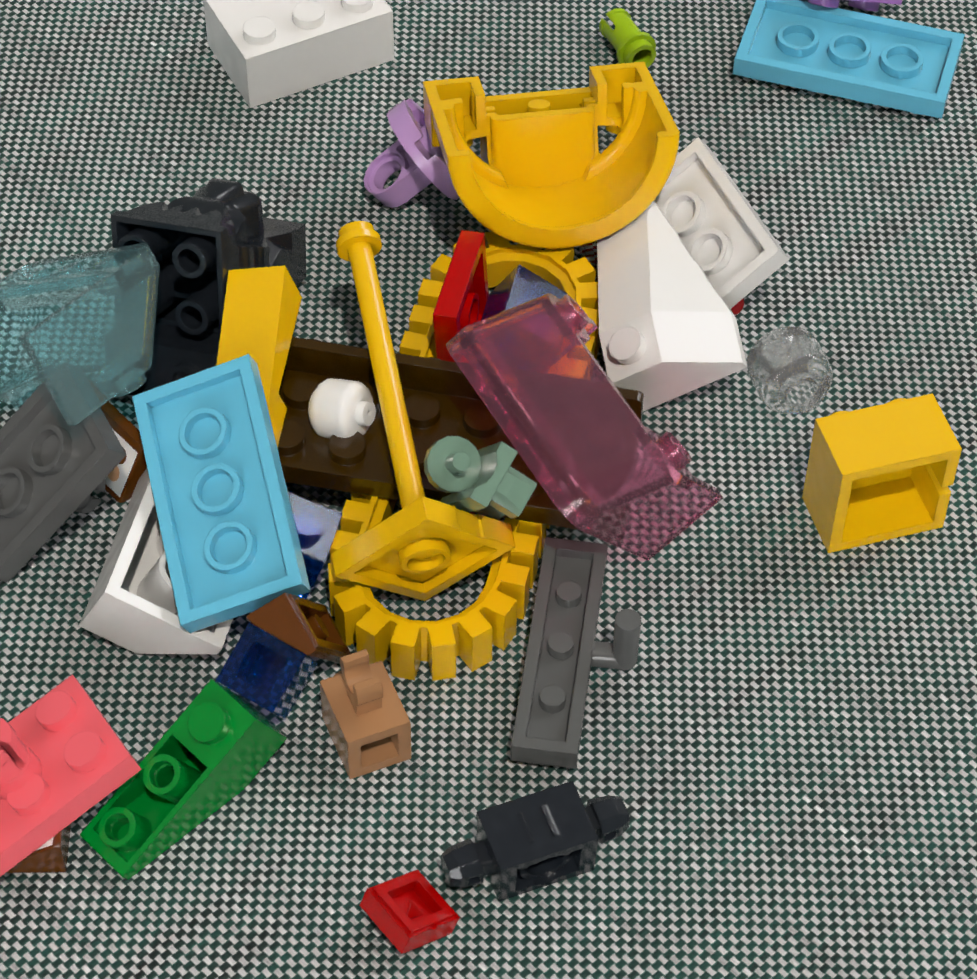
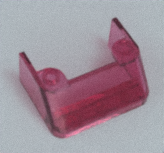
M548 293L461 329L446 343L448 352L552 502L579 530L649 561L723 498L717 488L690 473L686 465L692 461V458L674 435L666 431L660 437L643 425L585 344L590 340L589 335L598 327L569 295L559 299Z

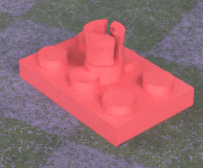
M73 674L11 721L6 722L3 718H0V877L142 770Z

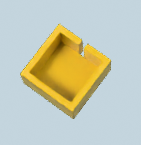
M933 393L909 399L898 398L886 404L853 411H838L829 416L815 419L802 499L828 553L943 527L951 496L948 486L954 483L962 448Z

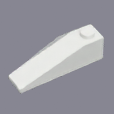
M655 201L624 228L597 240L599 337L610 386L641 391L644 394V412L747 368L735 315L709 282L710 279L683 245L682 239Z

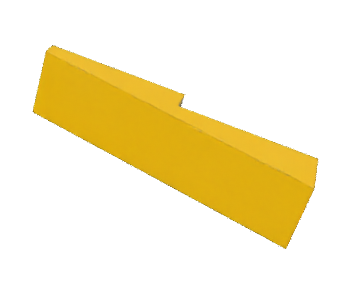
M285 265L229 270L216 366L247 354L258 364L278 449L287 407L279 395V389L302 296Z

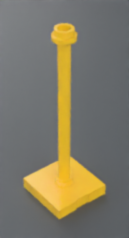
M354 221L340 228L336 249L338 256L345 261H349L351 264L402 509L331 553L335 577L426 601L515 548L516 545L511 524L480 514L475 515L459 510L455 506L425 497L374 256L382 248L381 238L371 223Z

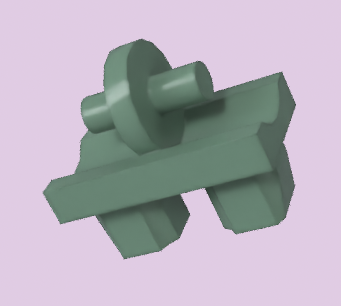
M447 436L434 442L427 450L424 458V472L428 481L436 489L445 493H451L443 497L440 502L455 506L459 510L469 513L475 512L476 514L499 521L504 515L511 519L519 517L537 485L536 482L511 467L518 451L502 441L477 450L465 438Z

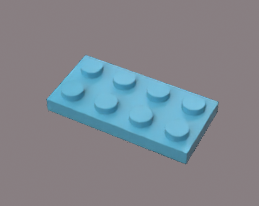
M756 0L734 58L733 75L942 119L965 34L841 8L823 7L802 0Z
M247 354L132 396L180 626L192 633L253 612L285 592L296 596L311 592L261 376L255 360Z

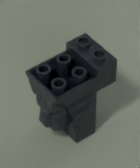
M212 178L206 186L197 190L193 197L183 196L173 200L168 205L165 202H155L128 211H116L111 214L117 328L106 336L109 391L134 396L216 366L228 271L285 265L297 286L306 278L305 224L263 217L262 202L256 194L244 191L239 182Z

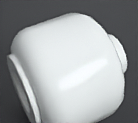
M330 378L320 383L311 395L308 415L313 430L319 436L329 439L332 435L347 438L353 436L357 431L362 435L366 433L375 419L376 408L370 390L362 382Z

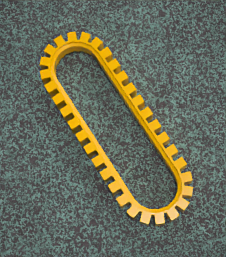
M492 231L485 232L488 288L499 285H525L543 291L559 304L565 315L547 376L590 383L593 375L594 361L596 362L601 346L599 337L598 282H595L596 270L586 257L574 261V247L546 248L542 250V248L518 243L517 245H510L509 240ZM456 244L453 245V253H454ZM441 254L431 265V280L424 278L418 291V305L414 304L409 317V331L404 332L399 346L400 354L437 358L433 312L452 259L445 254ZM351 493V500L346 499L340 516L341 530H335L330 545V563H328L331 616H335V625L346 645L349 646L356 643L357 652L366 649L369 654V664L379 661L384 662L391 654V676L414 681L421 661L429 663L432 681L456 678L457 656L473 672L492 661V645L505 650L516 635L517 618L524 620L529 603V589H533L538 571V558L542 557L546 529H549L550 525L505 518L504 522L511 524L516 547L492 561L486 584L477 600L461 613L441 620H410L386 609L374 598L370 586L335 577L331 553L390 517L397 500Z

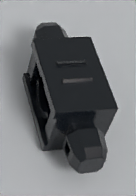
M573 781L477 811L475 843L469 838L448 847L441 854V866L448 884L452 887L464 888L481 884L484 881V876L488 875L498 901H502L593 871L598 841L602 844L621 836L629 828V813L622 798L611 795L587 800V806L584 807Z

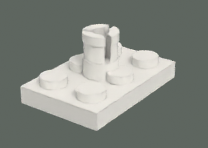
M699 137L676 156L671 174L654 201L682 239L683 245L710 279L709 282L731 309L790 259L714 153Z

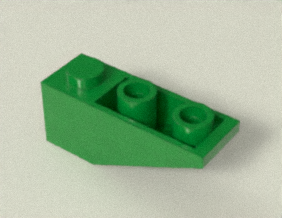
M211 679L141 761L139 766L142 770L119 787L80 833V836L123 878L129 880L242 792L285 742L287 737L244 698Z

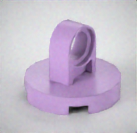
M404 99L387 113L390 126L398 140L370 163L364 176L365 188L384 206L390 208L399 207L408 202L431 183L448 198L457 200L459 196L452 184L441 147H432L424 123V109L412 99ZM401 170L397 180L391 186L383 189L387 179L394 172Z

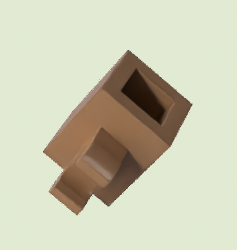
M366 649L341 657V671L333 677L320 681L323 721L349 779L412 759L411 722L383 662L379 661L369 664V654Z

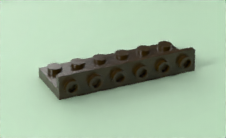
M292 337L279 389V395L287 407L278 444V453L285 482L400 500L368 348L323 342L317 339ZM395 353L425 497L441 501L443 497L451 494L436 489L428 481L424 472V458L427 450L434 442L447 436H460L469 440L479 450L502 441L518 451L511 467L537 483L519 517L512 519L619 536L641 433L644 394L641 391L624 389L618 386L566 380L555 376H541L502 370L496 367L457 363L433 357L425 358ZM330 378L362 382L370 390L376 408V415L373 423L364 435L357 431L351 437L341 438L332 435L329 439L315 433L309 420L308 406L311 395L320 383Z

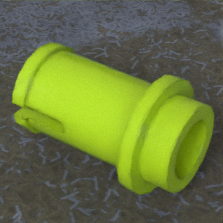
M615 8L608 11L606 15L615 25V29L613 30L609 23L602 18L599 30L617 51L616 57L619 64L644 61L648 68L656 58V42L649 33L641 32L625 9Z

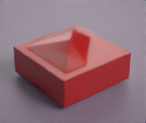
M418 869L367 888L359 905L401 954L452 934L460 918Z

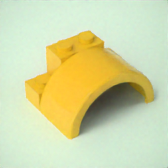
M644 61L589 66V87L485 96L479 76L423 81L424 123L432 147H441L457 195L472 216L484 227L509 241L521 245L548 249L569 248L595 242L619 231L634 221L656 199L667 182L676 160L680 132ZM598 126H605L607 131L618 135L600 154ZM475 138H480L481 158L470 148Z

